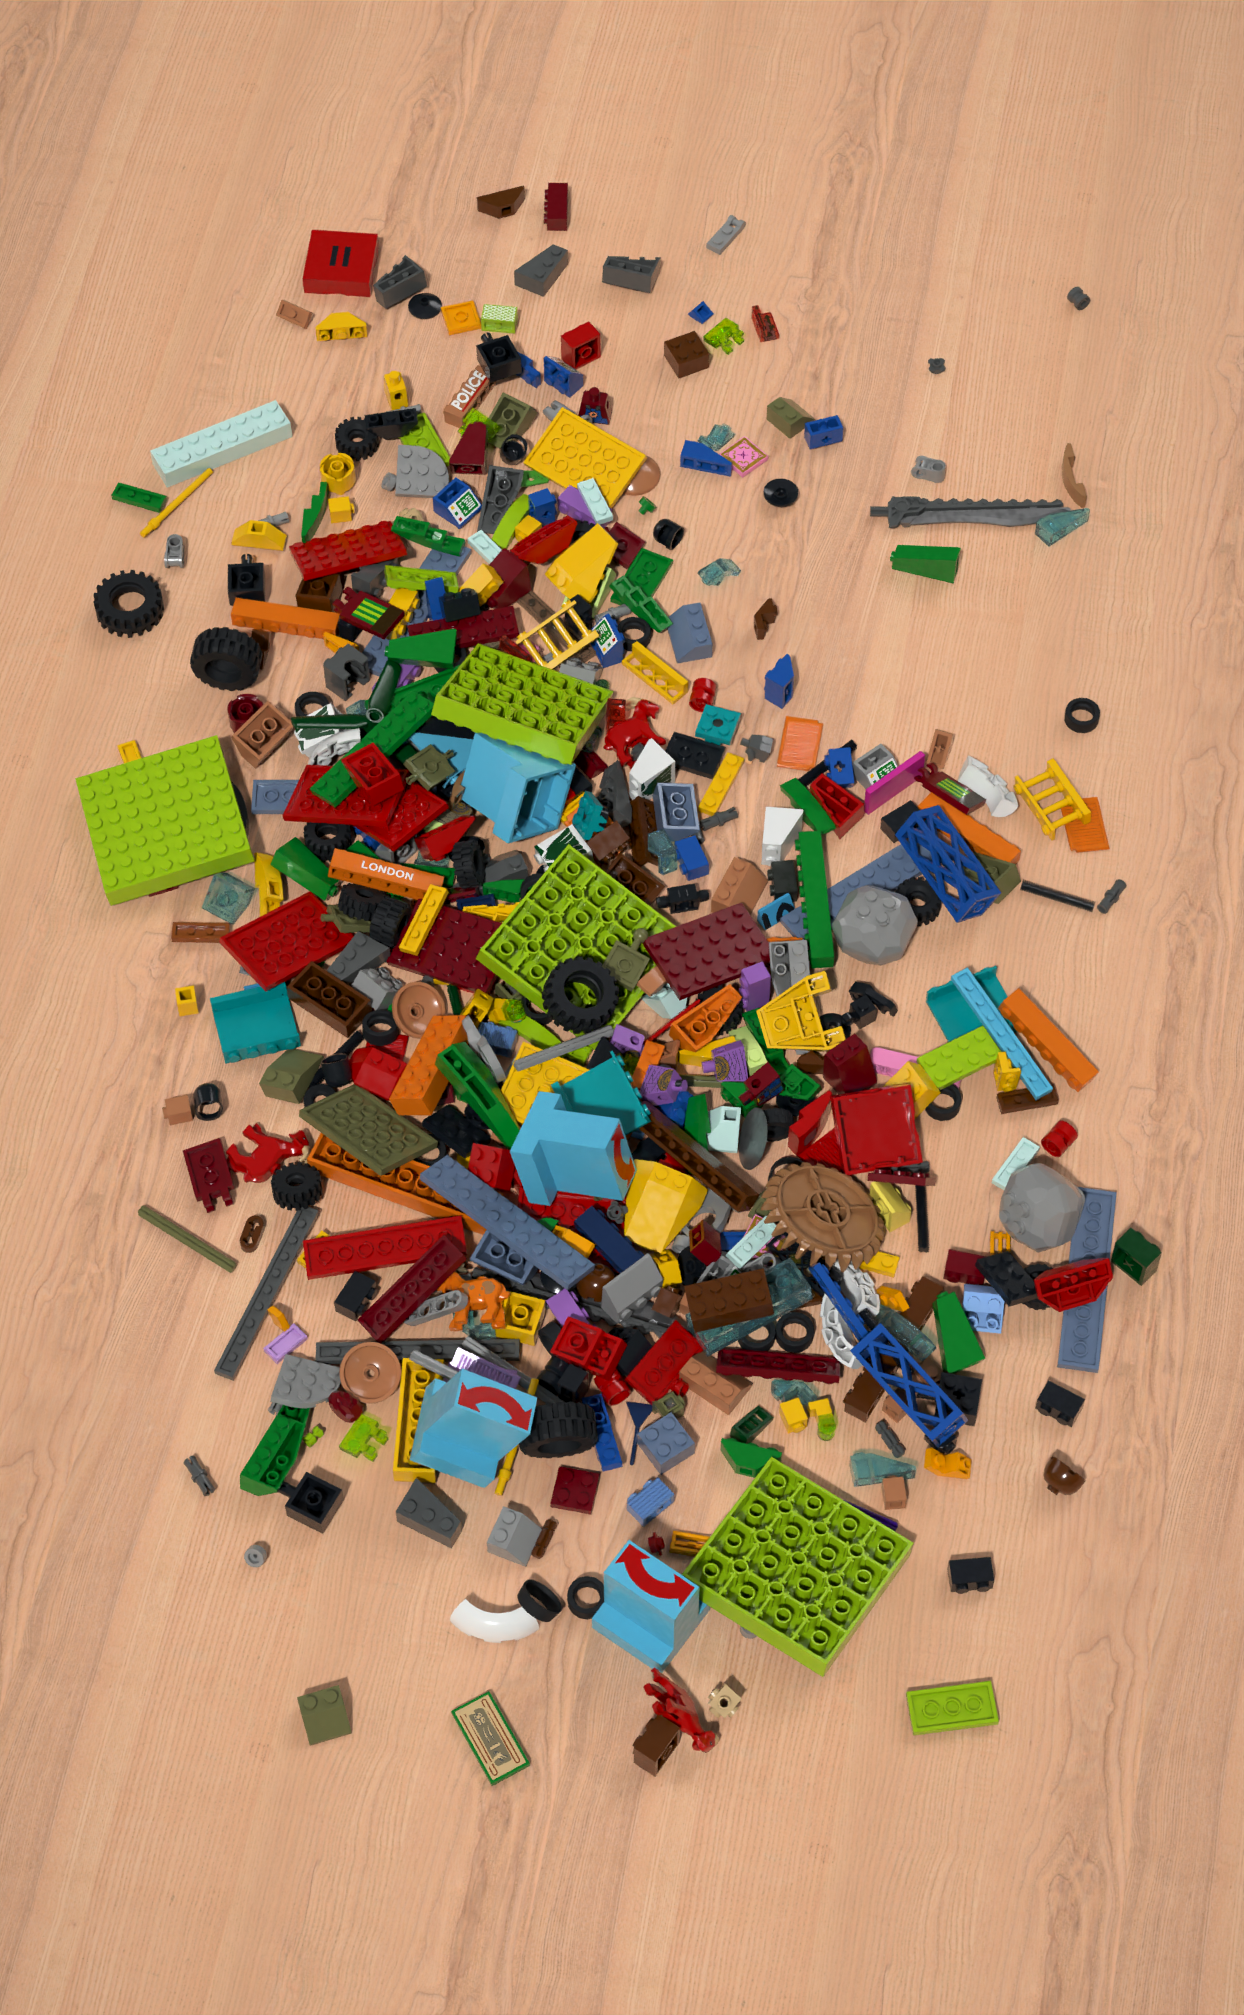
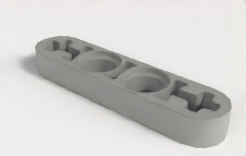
M454 1290L427 1299L413 1312L414 1315L411 1314L403 1323L416 1326L460 1311L466 1307L468 1296L461 1291ZM445 1301L444 1308L440 1310V1304ZM429 1306V1311L424 1316V1310Z

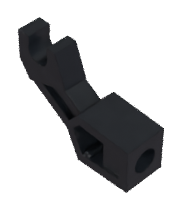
M855 981L849 989L853 1001L866 995L882 1014L888 1011L890 1016H895L898 1011L891 1000L877 993L870 984Z

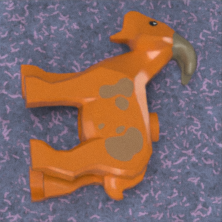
M462 1263L436 1289V1291H442L443 1294L447 1290H458L468 1296L466 1307L455 1312L454 1319L449 1325L450 1331H463V1325L468 1324L469 1310L487 1309V1311L482 1315L481 1323H492L491 1327L493 1329L506 1328L505 1313L502 1305L503 1300L510 1296V1292H507L505 1286L497 1280L481 1276L474 1280L465 1281L459 1275V1273L468 1272L466 1268H463L465 1264Z

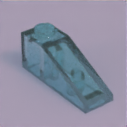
M1083 508L1049 514L1045 518H1040L1036 523L1035 535L1050 547L1088 522L1090 509Z
M863 1452L850 1456L849 1466L854 1487L882 1483L883 1478L892 1475L903 1477L904 1480L913 1479L916 1475V1466L872 1453L865 1454Z

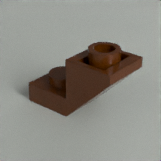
M772 598L767 599L754 615V630L757 640L764 639V632H767V624L775 623V616L778 615L777 606L773 605Z
M253 629L251 637L255 639L261 648L262 661L260 669L263 670L270 648L271 632Z
M811 1050L798 1058L797 1068L804 1074H823L824 1057L821 1059Z

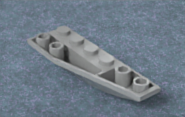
M807 940L769 942L771 981L776 995L779 996L794 984L810 975ZM795 1050L797 1055L807 1054L808 1052H810Z

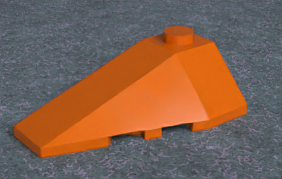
M731 984L727 985L671 1023L669 1036L673 1040L678 1039L680 1041L681 1049L696 1053L713 1040L741 1001L742 996Z

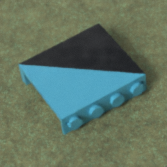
M432 715L403 745L412 741L421 751L431 744L441 754L452 750L451 752L454 753V756L448 759V763L455 772L447 778L443 785L445 788L449 784L454 785L459 775L465 771L475 732L464 726H456L453 722L439 720L436 716Z

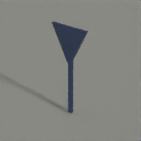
M626 1402L635 1425L630 1459L631 1466L634 1465L637 1433H639V1428L652 1412V1405Z

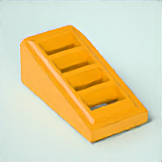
M327 632L323 634L324 646L335 654L339 648H343L347 644H350L359 651V645Z

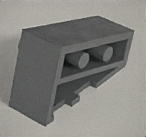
M554 244L514 271L515 286L544 297L567 267L568 250Z
M406 255L402 258L403 261L400 264H395L389 274L386 273L373 285L376 301L385 309L427 287L424 270Z
M608 256L603 265L602 282L650 293L660 274L661 257H655V260H645V257L629 259V257Z
M394 558L359 567L360 571L358 573L353 572L351 574L352 589L357 594L361 590L379 599L381 591L384 587H387L384 574L385 565L399 566L398 559Z
M358 931L328 968L327 972L351 987L360 970L377 968L384 962L387 963L386 961L390 956V948Z
M416 1478L396 1510L397 1522L452 1549L462 1532L461 1521Z

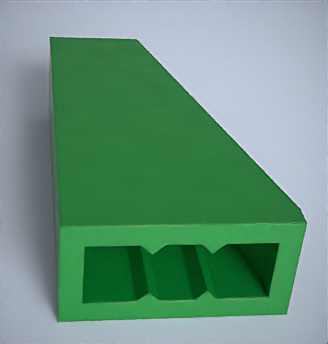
M897 545L896 550L891 553L890 561L892 562L893 570L954 584L958 572L961 548Z
M448 629L389 640V646H385V657L397 664L453 669L457 630Z
M294 837L276 850L271 862L274 868L324 901L337 894L339 890L337 886L340 880L328 877L329 868L298 838Z
M945 1291L937 1295V1299L932 1304L942 1369L944 1373L954 1374L982 1362L985 1356L955 1292L948 1294Z

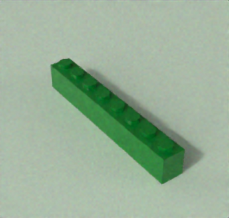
M821 831L798 832V839H795V851H799V855H796V865L800 866L798 882H802V886H799L800 898L803 897L804 902H801V913H805L803 929H807V934H804V940H807L809 949L808 959L810 961V968H829L834 966V950Z

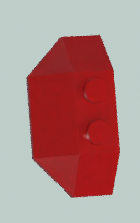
M567 515L563 519L549 523L519 541L510 549V552L525 561L536 564L545 563L549 558L562 553L564 549L569 547L577 521Z
M374 1047L356 1049L349 1059L354 1085L390 1101L389 1098L407 1063Z
M1109 1258L1080 1260L1044 1271L1034 1279L1038 1299L1056 1311L1062 1312L1097 1301L1107 1284L1113 1279V1273Z

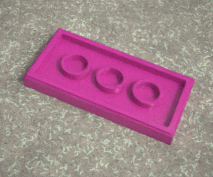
M919 751L868 787L865 792L864 812L869 815L916 782L915 776L920 775L922 777V773L917 770L924 767L925 754Z

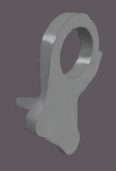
M467 1015L462 1020V1025L467 1034L470 1048L482 1062H485L497 1083L506 1080V1075L486 1038L480 1035L471 1018Z
M708 1187L707 1195L701 1208L681 1231L685 1236L689 1237L691 1221L700 1214L713 1213L716 1215V1218L711 1226L721 1233L727 1222L730 1210L737 1211Z

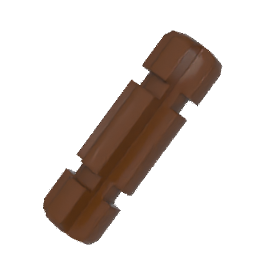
M551 1519L545 1521L544 1529L541 1530L535 1543L536 1547L531 1552L533 1557L537 1559L543 1557L545 1548H547L552 1538V1532L557 1527L555 1521Z

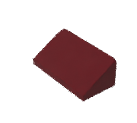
M588 744L584 745L574 760L576 765L589 779L598 776L608 768Z
M462 887L447 889L449 893L443 904L454 903L456 900L478 897L480 896L479 888L462 889Z

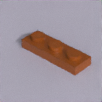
M173 922L171 939L172 942L219 943L220 937L230 933V923Z

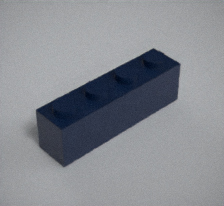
M591 1206L574 1221L575 1229L585 1239L595 1244L594 1248L621 1274L645 1255L640 1250L636 1251L632 1247V1242L626 1236L623 1238L618 1233L619 1229L615 1224H609L605 1220L606 1216L600 1209L596 1210Z

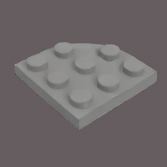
M398 445L395 496L433 498L449 484L447 467L435 452L421 446Z
M286 1354L270 1402L294 1408L316 1407V1404L324 1401L327 1403L329 1402L330 1394L338 1391L340 1388V1367Z

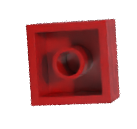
M589 321L561 335V359L575 370L601 357L600 333Z
M473 1143L468 1170L490 1187L510 1191L515 1168L510 1150Z

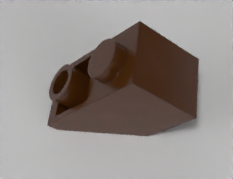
M673 1286L661 1287L651 1310L669 1318H674L679 1310L683 1291Z

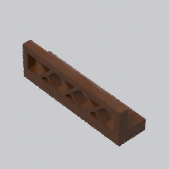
M637 796L630 802L632 820L629 824V833L632 842L633 862L639 867L647 862L659 867L662 865L654 803ZM650 850L655 855V858L651 857Z

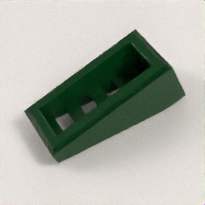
M758 1405L732 1426L730 1437L741 1443H751L773 1421L774 1417ZM756 1415L759 1416L763 1421L761 1422V1421H760L758 1418H756L755 1416H756Z

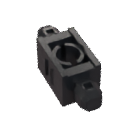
M695 884L667 888V897L661 896L656 898V904L658 908H667L669 906L670 914L698 910V901L704 902L709 900L708 890H699L697 892Z

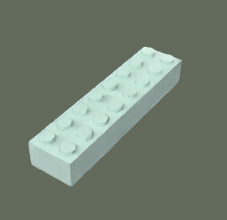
M275 400L150 450L152 464L168 488L202 474L207 468L215 469L291 438V423Z

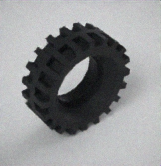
M122 570L120 571L121 574L117 576L112 573L109 580L106 578L102 580V586L97 585V593H94L93 602L97 620L101 622V627L103 629L108 628L110 634L117 632L118 637L127 634L128 638H132L134 633H138V636H141L144 630L150 632L152 630L151 625L157 626L159 624L158 618L162 619L163 617L162 610H164L158 582H154L153 577L150 575L146 578L145 572L142 571L139 574H135V570H130V573H125ZM127 592L140 593L145 598L144 603L132 611L117 610L112 605L113 599Z

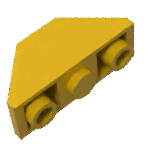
M349 312L331 313L315 327L317 341L367 337L366 323Z
M249 520L234 530L231 545L284 551L287 535L269 522Z

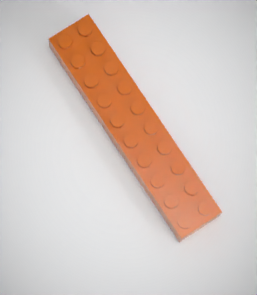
M320 1133L307 1158L310 1168L314 1166L316 1171L318 1170L323 1177L438 1219L461 1215L463 1228L482 1235L486 1231L484 1227L420 1180V1173L430 1166L411 1160L380 1176L322 1133Z

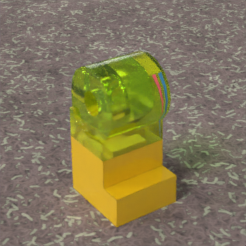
M493 998L487 1016L490 1022L498 1024L500 1020L519 1023L526 1018V1013L519 1000Z
M828 1398L809 1402L807 1407L809 1417L815 1416L818 1425V1437L823 1441L831 1440L835 1435L836 1424Z

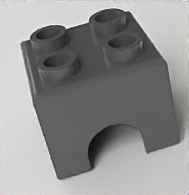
M350 644L339 648L332 658L326 659L323 663L326 688L344 701H347L353 695L349 692L351 689L347 686L349 683L359 682L365 685L370 680L368 657Z

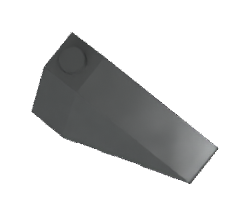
M489 466L477 532L482 530L484 533L494 535L500 521L521 489L524 470Z
M617 760L604 770L599 786L602 790L596 798L601 805L607 806L608 816L613 822L617 820L623 828L628 826L632 820V808L621 764Z
M516 850L500 854L485 864L486 876H484V883L500 880H524L528 877V868L521 853ZM459 882L451 886V889L460 887ZM483 885L478 887L480 896L483 895Z

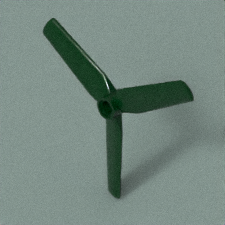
M392 660L386 661L368 700V710L365 715L338 714L292 717L291 723L296 729L362 728L365 732L369 733L389 711L401 675V666ZM407 743L406 745L402 744L392 755L404 766V762L417 752Z

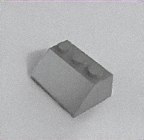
M648 1253L603 1286L601 1308L617 1324L622 1320H627L636 1309L643 1308L652 1297H657L661 1287H663V1278Z

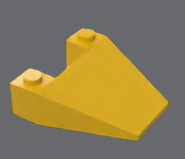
M826 971L806 976L756 1011L767 1048L828 1052L846 1039L842 1026L823 1031L814 997L832 992Z

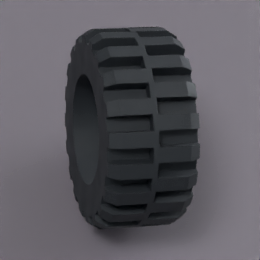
M214 627L212 630L209 628L200 633L195 639L190 658V667L198 679L200 678L204 684H209L210 687H217L219 690L227 689L234 691L237 689L239 691L250 687L257 680L262 661V651L255 639L248 637V634L244 632L241 633L237 629L232 630L229 627Z
M578 956L574 960L572 958L565 959L564 963L560 962L552 970L544 984L542 999L544 1000L543 1008L545 1010L548 1009L547 1016L549 1019L553 1018L555 1020L554 1024L557 1027L561 1025L564 1027V1031L573 1030L574 1034H580L583 1031L586 1034L591 1032L592 1029L593 1031L600 1029L602 1025L607 1023L618 1004L619 997L617 995L619 987L615 986L617 982L615 976L611 977V971L608 968L604 969L601 962L595 963L593 958L589 957L583 960L582 956ZM574 982L588 986L595 994L596 1006L591 1008L575 1006L567 999L564 986Z
M557 1402L536 1406L530 1435L519 1443L520 1450L525 1455L536 1458H561L590 1450L598 1441L595 1411L589 1405H584L580 1402Z

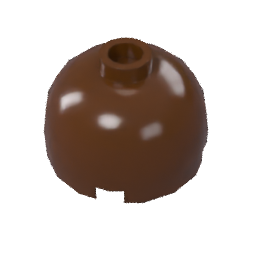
M595 1263L594 1270L577 1283L576 1289L578 1294L584 1299L590 1297L594 1298V1302H602L603 1286L616 1277L613 1270L606 1265Z
M1053 1456L1044 1468V1480L1049 1484L1047 1489L1055 1495H1058V1493L1071 1495L1077 1492L1086 1481L1078 1473H1075L1070 1467Z

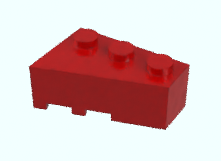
M823 773L810 784V793L836 826V829L833 831L841 839L864 816V803Z

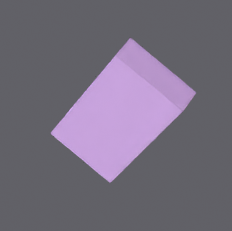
M293 1323L287 1331L282 1332L263 1349L276 1364H279L286 1354H291L308 1337Z

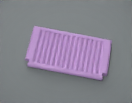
M459 1347L449 1366L458 1372L461 1369H465L516 1389L521 1379V1376ZM446 1378L443 1379L444 1382H448V1381H449V1380L446 1379Z

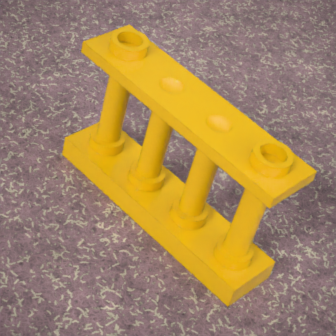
M568 600L561 605V610L528 633L524 631L517 636L518 640L515 642L517 645L523 643L538 665L553 670L600 636L596 630L593 632L588 630L573 608L577 605L576 601L571 602ZM568 612L583 634V639L578 642L572 639L558 619V617ZM551 622L568 644V649L563 653L557 649L543 629ZM536 633L539 634L553 654V660L548 663L542 659L528 639Z
M1054 758L1047 761L1046 772L1025 782H1022L1017 775L1015 776V785H1013L1016 794L1021 795L1041 824L1044 835H1048L1051 841L1055 840V829L1075 819L1081 820L1084 825L1091 822V811ZM1048 778L1053 779L1055 782L1054 786L1033 796L1027 789ZM1056 792H1062L1064 799L1044 809H1041L1037 804L1038 801ZM1067 805L1073 808V813L1052 823L1046 817V815Z

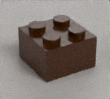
M695 331L664 341V356L678 379L709 368L710 354Z
M331 574L304 581L302 578L295 595L297 606L334 612L335 606L332 603L339 599L342 592L339 574Z
M616 820L586 843L601 864L604 862L608 864L615 859L614 855L619 851L623 853L630 848L629 844L632 842Z
M657 1715L655 1719L651 1718L645 1727L646 1731L643 1736L639 1735L633 1743L634 1763L654 1777H656L680 1743V1727L662 1715Z

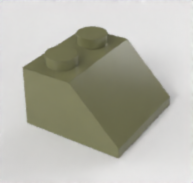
M779 397L767 405V420L790 439L805 429V423L815 421V418L791 399Z
M339 1685L297 1697L310 1746L351 1734Z

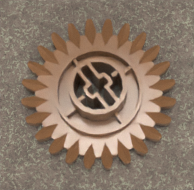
M802 1162L800 1167L796 1164H790L786 1169H780L766 1184L765 1187L767 1188L761 1198L768 1199L763 1203L761 1210L772 1211H770L764 1223L768 1224L779 1221L771 1234L772 1237L785 1232L788 1233L782 1245L783 1249L788 1248L795 1242L799 1243L795 1255L796 1259L801 1258L807 1250L812 1251L810 1266L817 1263L821 1256H825V1266L830 1271L838 1258L841 1272H844L850 1260L855 1270H857L863 1259L868 1264L873 1255L875 1256L879 1251L881 1242L884 1239V1232L882 1230L884 1221L881 1217H878L881 1213L880 1208L873 1204L874 1198L863 1190L864 1187L860 1183L854 1182L851 1176L842 1174L833 1167L831 1169L826 1168L820 1163L812 1166L808 1162Z

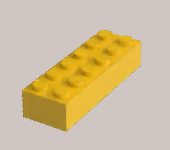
M403 1358L393 1462L394 1481L414 1482L417 1478L420 1482L436 1483L437 1470L411 1461L410 1456L425 1388L435 1378L443 1381L444 1377L411 1361L409 1358ZM435 1359L444 1364V1360Z

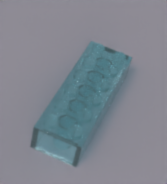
M791 1257L765 1271L774 1315L694 1333L690 1312L685 1315L688 1328L707 1357L813 1299L811 1286Z

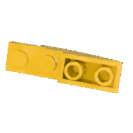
M256 852L254 853L255 888H259L261 917L280 907V902L283 901V887L279 870L271 865L273 856Z

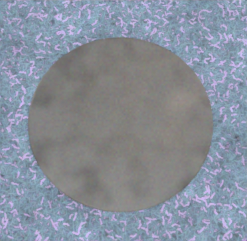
M753 1108L747 1114L740 1131L739 1158L746 1170H752L758 1165L766 1146L767 1120L765 1113L760 1108Z

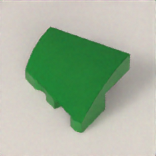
M791 1064L780 1077L784 1091L778 1095L809 1101L822 1088L806 1073L804 1074Z

